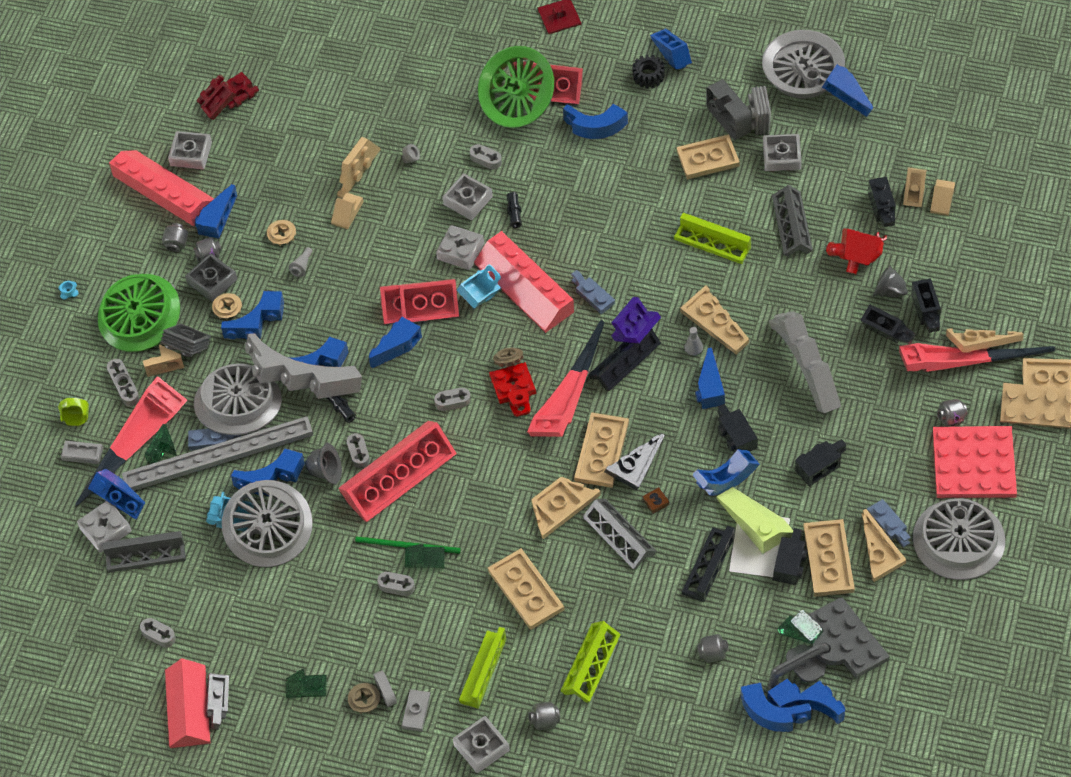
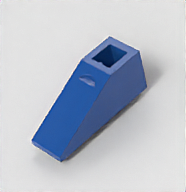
M401 317L398 322L392 325L389 333L381 338L379 345L369 353L370 367L374 368L411 351L422 338L420 326Z
M108 469L97 472L88 488L134 519L138 518L145 505V502L123 479Z

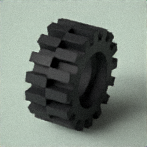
M648 54L644 58L642 55L640 60L637 58L635 63H633V80L640 87L645 85L647 89L648 86L655 88V84L659 86L660 82H663L665 67L659 57L655 59V55L649 57ZM646 69H652L655 72L651 74H645L642 71Z

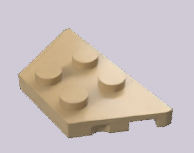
M361 137L342 162L339 182L343 184V187L337 193V196L342 199L346 192L349 193L355 183L360 181L364 171L371 166L373 159L381 150L380 147L364 137Z
M560 477L532 498L531 502L541 537L543 539L598 498L601 495L600 490L596 488L592 490L584 487V484Z

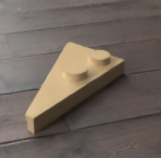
M946 329V336L963 353L1023 341L1024 335L1022 332L1008 331V335H995V331L970 329H966L964 333H954L953 329Z
M865 509L862 513L872 580L875 582L905 565L906 559L868 510Z

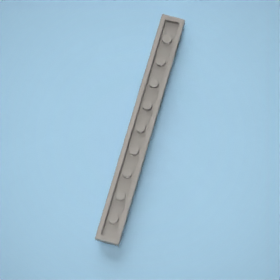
M306 416L122 473V476L130 488L135 491L313 436V431Z

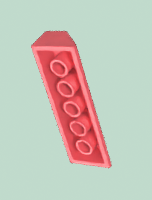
M136 150L121 151L109 162L112 175L193 227L195 226V219L200 215L201 210L214 199Z
M502 231L486 242L474 264L480 270L485 269L490 264L501 276V279L498 281L501 290L545 333L574 313L573 299ZM488 271L491 278L495 280L494 273L492 271Z
M427 421L338 489L350 507L365 522H368L457 453L439 424Z

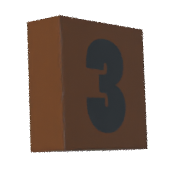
M659 487L642 496V500L652 514L670 505L669 500Z

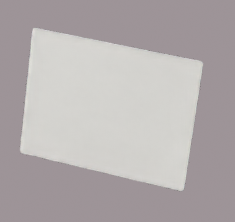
M781 517L789 525L790 518ZM737 524L729 571L773 577L779 545L762 554Z

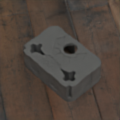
M721 79L706 87L707 108L734 140H737L750 133L751 112L725 80Z

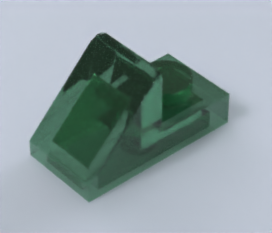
M162 424L145 452L149 465L158 462V460L160 461L164 452L177 456L165 424Z
M424 544L406 547L405 568H445V547H425Z
M803 609L795 616H789L778 627L781 635L809 644H813L824 632L823 628Z
M301 669L286 678V698L327 696V675H306L305 669Z

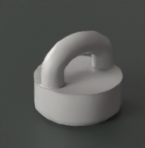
M408 144L403 148L402 160L404 163H413L420 158L419 149L414 144Z

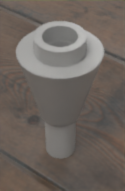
M307 247L302 255L289 264L288 268L292 275L297 277L305 275L308 258L313 252L311 248Z
M696 327L690 328V335L684 345L685 351L690 355H698L703 350V344L697 335Z

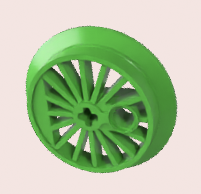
M512 46L496 53L483 68L478 83V97L484 113L496 124L508 128L523 127L537 120L550 104L554 91V76L549 62L541 53L526 46ZM523 60H527L523 71ZM516 61H517V73H516V70H515L514 65H513V63L516 62ZM533 62H535L537 65L530 72ZM507 66L509 67L512 77L504 71V69ZM540 70H542L543 73L535 77ZM506 93L495 99V94ZM529 94L536 96V99L534 100ZM528 100L533 104L532 110ZM505 101V103L499 108L498 104ZM523 104L528 114L526 116H523ZM510 107L509 112L506 116L504 112ZM517 109V118H513Z
M135 274L126 276L115 282L105 293L98 311L99 330L104 339L116 349L126 352H140L153 348L161 343L163 330L177 324L180 315L179 296L167 280L157 275ZM125 293H128L130 300L124 295ZM120 296L124 301L115 298ZM163 309L162 313L153 310ZM150 316L158 318L155 323L151 321ZM131 325L130 334H126Z

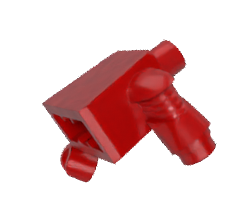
M843 228L841 243L830 242L826 247V253L829 256H839L840 259L849 261L846 272L857 274L859 264L869 266L870 263H874L882 255L884 241L887 239V236L884 235L880 238L879 232L873 236Z

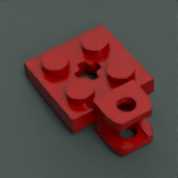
M526 362L489 372L499 404L509 402L511 411L516 417L529 414L531 412L529 396L535 395L536 389ZM524 407V410L520 411L518 410V408Z

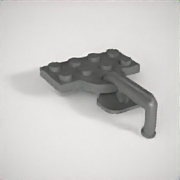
M840 597L809 614L808 619L818 630L813 638L812 646L800 644L790 649L786 654V662L772 669L768 688L771 690L780 684L779 677L792 670L802 681L807 683L813 682L824 676L826 664L840 665L844 663L853 676L858 678L889 661L890 656L846 601Z

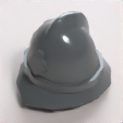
M889 265L883 271L873 296L879 295L881 297L896 298L906 295L908 293L906 282Z
M326 442L322 448L312 451L307 457L305 465L312 476L326 479L334 485L339 482L342 475V466L339 455L333 445Z

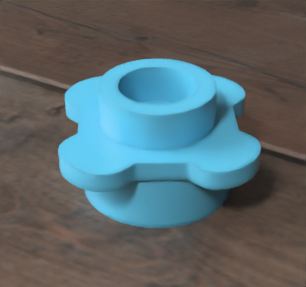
M65 281L59 285L61 299L65 300L78 296L76 282Z

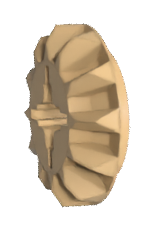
M287 220L275 221L267 229L268 240L273 245L279 244L281 246L285 243L288 245L289 241H294V236L296 235L294 224ZM279 229L285 234L284 236L279 234Z
M231 293L218 296L212 304L214 315H217L219 319L225 318L227 321L231 317L235 318L242 308L240 298ZM224 303L230 306L231 310L224 308Z

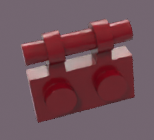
M243 72L226 81L237 94L227 107L230 110L234 107H239L243 101L253 98L254 94L259 92V88L256 85L253 86L252 82Z
M221 74L210 81L208 88L202 90L200 97L196 100L202 105L201 108L212 120L237 95L231 86L223 81L225 78Z

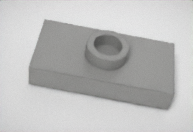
M65 441L61 459L62 461L99 464L103 445Z
M410 689L402 729L423 731L431 696L430 692Z

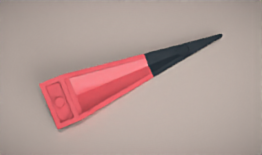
M602 319L564 380L534 415L527 431L530 436H563L567 425L572 421L604 326Z
M921 343L899 346V353L907 371L914 372L921 369L925 372L1055 351V346L1020 349H979L970 353H963L956 347Z
M157 376L143 393L75 506H78L92 493L88 488L97 472L108 469L114 473L176 415L187 399Z

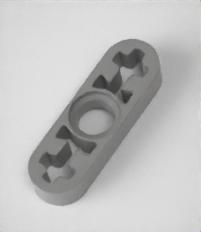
M120 359L109 361L107 370L123 403L126 406L136 405L139 402V394L124 363ZM117 366L119 368V374L116 373L114 367ZM122 379L128 380V383L124 386L118 385V382ZM127 391H129L131 396H133L132 398L129 399L126 393Z

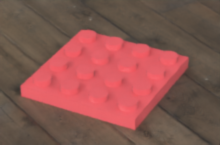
M1012 426L933 427L937 498H1016L1017 488Z

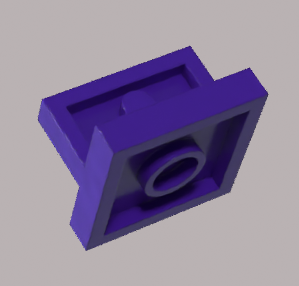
M633 297L611 322L616 329L611 337L617 342L640 343L661 316L658 312L647 311L638 297Z

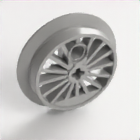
M794 30L776 37L766 47L762 58V67L767 79L779 91L794 98H812L826 92V89L822 88L832 72L828 70H833L837 64L845 67L844 53L837 42L823 33L812 30ZM812 50L816 51V52L810 57ZM801 81L804 84V88H799Z
M230 364L220 367L210 373L197 390L194 397L195 414L204 426L217 433L242 435L257 431L268 425L280 410L282 396L275 381L260 383L257 377L253 375L252 365ZM232 375H236L235 384L231 378ZM231 408H233V414H228ZM238 409H241L243 413L238 414Z
M274 480L256 481L239 489L228 501L222 516V533L229 549L242 561L258 567H274L294 559L305 548L312 532V514L305 498L290 485ZM263 492L269 495L267 509L264 502ZM259 493L262 509L251 494ZM247 497L256 510L242 501ZM273 498H274V499H276L277 501L275 502V504H274L273 507H272V502H273ZM239 506L251 514L236 512V509ZM289 508H291L292 510H294V511H292V512L283 513V512H285L286 510H288ZM300 516V522L283 520ZM234 518L250 520L233 524ZM282 526L298 528V530L294 534ZM250 527L240 535H237L235 532L237 529ZM277 530L292 539L286 544ZM272 532L282 547L275 549ZM259 534L261 538L259 540H252L251 536ZM246 537L248 541L247 545L242 541ZM269 538L271 550H263L264 543Z
M954 498L936 503L921 514L914 527L913 545L920 561L932 572L949 579L968 580L988 573L998 564L1005 549V533L998 518L986 507L969 499ZM945 510L949 519L945 515H943L941 511ZM973 511L978 513L974 518H972L969 521V518ZM935 516V517H936L937 519H939L941 522H939V521H937V520H934V519H932V518ZM982 518H984V519L986 520V521H984V522H981V523L976 524V523L979 522ZM927 525H929V526L934 527V528H937V529H926V528H927ZM988 527H991V529H992V530H982V529H985V528H988ZM927 536H938L930 540L927 538ZM984 538H994V539H993V542H992V541L987 540V539H984ZM943 543V544H942L940 547H938L936 550L932 547V546H935V545H938V544ZM979 545H982V546L987 547V548H989V549H988L987 551H985V550H984L982 547H980ZM949 546H951L949 552L945 551Z

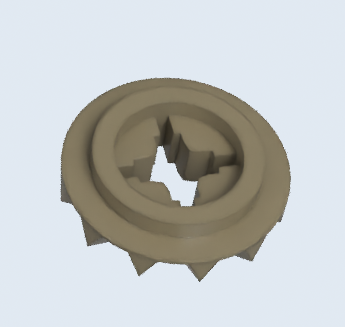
M513 347L502 349L494 355V363L499 365V367L514 366L515 363L521 362L524 358L523 351Z
M361 683L354 686L348 694L350 707L353 711H357L360 714L365 712L370 714L371 710L377 709V705L380 702L379 690L369 683ZM361 693H363V695H365V697L368 698L367 704L363 703V701H360L362 696Z

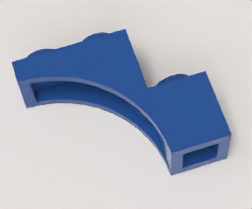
M263 291L259 304L250 313L236 320L222 321L223 337L228 339H247L248 334L255 333L261 339L263 320H282L284 309L282 291Z
M329 337L324 345L313 353L301 357L288 358L311 365L341 367L349 352L347 342Z
M284 449L282 454L273 463L264 468L254 471L234 470L231 475L233 485L237 489H241L256 481H277L278 477L284 481L297 482L305 464L303 453Z
M786 679L767 692V700L774 706L787 708L809 703L812 710L826 714L837 724L845 718L844 705L833 697L831 689L827 685L824 686L821 681L800 693L798 686Z

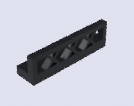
M653 329L648 332L640 343L623 342L592 370L588 376L590 379L599 380L604 389L610 391L656 349L661 342Z
M727 525L725 531L712 527L682 590V595L705 602L734 541L735 528ZM714 535L722 537L719 544H714L712 540ZM714 551L712 559L707 561L705 554ZM707 567L704 575L699 577L698 569ZM699 583L697 593L689 590L690 585Z

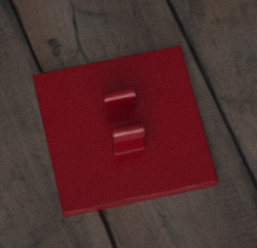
M561 0L537 7L548 34L582 25L571 0Z

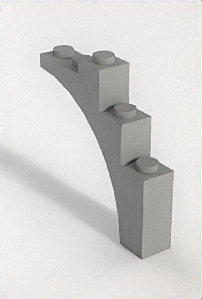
M795 311L775 315L774 319L769 320L770 327L783 338L795 356L808 383L817 410L827 413L841 407L829 365L821 360L815 339L808 336L802 315Z
M255 333L248 334L245 351L252 358L254 363L252 372L260 383L281 380L289 391L310 388L318 399L360 392L362 376L355 366L325 367L299 362L272 350Z

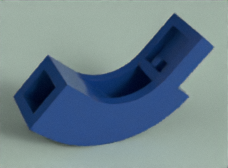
M567 104L563 108V119L568 125H572L575 135L588 139H601L612 136L622 130L628 124V112L612 104L604 113L588 116Z
M738 449L719 468L710 471L697 469L693 476L700 488L705 489L709 496H714L739 485L760 464L749 451Z
M761 683L741 687V700L744 709L754 722L766 729L777 732L793 731V723L801 724L811 719L809 703L781 708L774 706L766 699Z

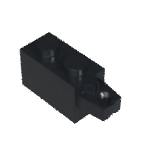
M887 177L870 179L868 181V196L876 222H882L884 227L894 226L896 205Z
M931 278L913 281L911 296L920 324H925L929 333L940 331L941 307Z
M869 304L860 320L865 328L895 343L900 341L910 345L916 336L913 331L906 327L901 319Z
M725 404L718 406L717 413L720 417L718 418L719 426H717L720 436H724L727 440L726 444L730 452L733 451L735 453L738 449L750 452L757 449L758 438L741 410L738 409L730 412Z
M841 439L833 444L825 441L822 444L815 445L811 451L797 457L795 460L796 473L810 487L840 467L841 454L846 451V443Z
M794 528L792 538L781 537L772 581L796 585L797 579L802 578L804 567H801V561H806L808 550L804 549L805 541L800 540L801 529Z

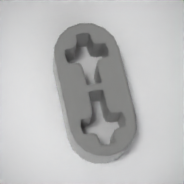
M480 144L473 145L470 148V158L473 162L489 169H497L502 165V158L499 152Z
M466 388L441 391L434 397L435 406L441 411L465 407L471 402L470 392Z
M358 433L349 435L347 446L353 465L359 469L367 467L370 463V458L363 436ZM354 441L358 442V448H355ZM358 454H361L363 461L358 459Z
M383 572L377 578L379 589L387 593L408 596L415 590L414 580L407 575ZM387 579H390V582H388L387 585H384L383 582H386ZM406 583H409V586L403 588Z
M147 618L141 622L140 630L145 638L162 647H170L175 643L176 637L173 629L152 618ZM151 626H153V629H154L155 631H153V630H151V629H149V630L147 631V630H146V627L150 628ZM169 634L170 638L163 640L162 635L167 636Z
M381 670L374 673L375 682L386 706L390 707L397 704L396 697L384 671Z

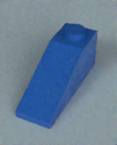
M663 29L650 35L666 61L673 68L683 69L692 63L687 43L669 30Z
M837 64L822 88L867 117L873 109L872 104L853 74L845 67Z
M231 184L201 210L200 215L195 219V226L199 235L220 238L237 198L235 185Z
M712 347L707 350L698 381V391H695L697 403L701 402L702 409L725 404V393Z

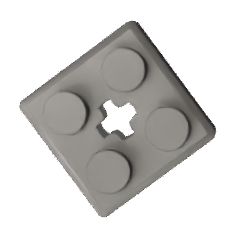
M752 87L751 93L748 94L749 105H747L752 116L751 130H755V135L757 136L759 134H769L771 110L766 87Z
M176 131L168 156L170 166L205 169L212 144L210 134Z
M799 134L763 136L765 171L801 169Z
M462 174L442 196L443 205L470 220H473L493 197L490 187L466 174Z
M450 225L436 251L437 260L470 270L484 245V236Z
M105 501L77 521L79 529L99 552L104 551V542L120 540L132 531L130 524L114 505L108 501Z
M486 716L453 737L454 746L476 773H479L510 751L509 743Z

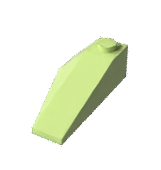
M734 487L716 496V499L762 554L779 545L781 537H792L793 530L783 518Z

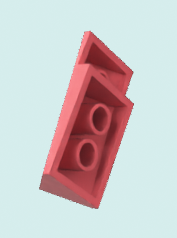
M516 61V62L513 63V65H514V68H515L516 73H517V61ZM523 61V71L526 65L525 61ZM533 62L530 72L537 65L536 63ZM550 64L554 76V91L551 101L579 104L583 68ZM540 70L535 77L542 74V70ZM529 94L534 100L536 99V96Z
M455 279L380 287L384 324L398 322L401 317L411 322L459 317Z
M181 658L165 670L170 748L211 743L210 721L206 713V666Z

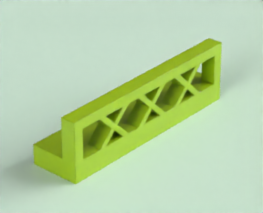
M682 213L680 227L674 236L676 241L740 264L743 263L751 249L750 236L686 213ZM683 230L691 232L692 236L683 237L680 235L682 234ZM704 237L709 242L702 244L698 242V239ZM721 243L726 248L719 250L714 245ZM738 249L743 251V253L738 257L733 255L731 251Z
M604 621L592 623L560 691L565 695L575 694L586 703L590 702L621 634ZM606 631L613 636L608 644H606L605 640ZM598 648H602L604 655L600 661L597 656ZM591 665H594L596 674L591 678L589 668ZM583 682L587 683L588 691L586 694L580 690Z
M499 627L497 633L486 632L459 698L460 704L479 709L507 640L505 628Z

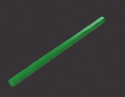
M358 536L355 538V542L461 553V548Z

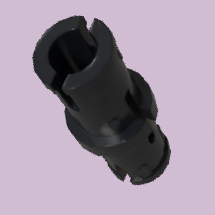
M510 192L507 194V214L510 216V227L516 229L522 226L520 216L522 210L519 205L518 194Z
M340 395L326 397L332 403L333 409L341 414L347 423L355 420L356 414L350 409L348 402L342 399Z

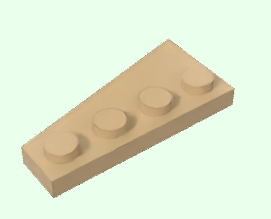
M706 285L680 308V312L734 354L737 355L749 344V338L738 324L730 318V314L726 309L722 308L718 299L710 293V289Z

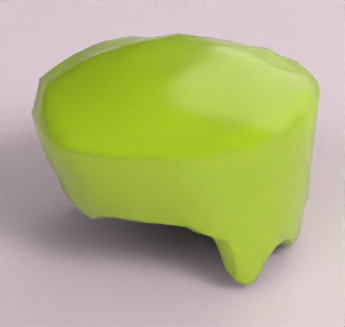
M66 398L59 403L58 409L61 422L64 421L69 426H79L87 422L89 403L86 400Z

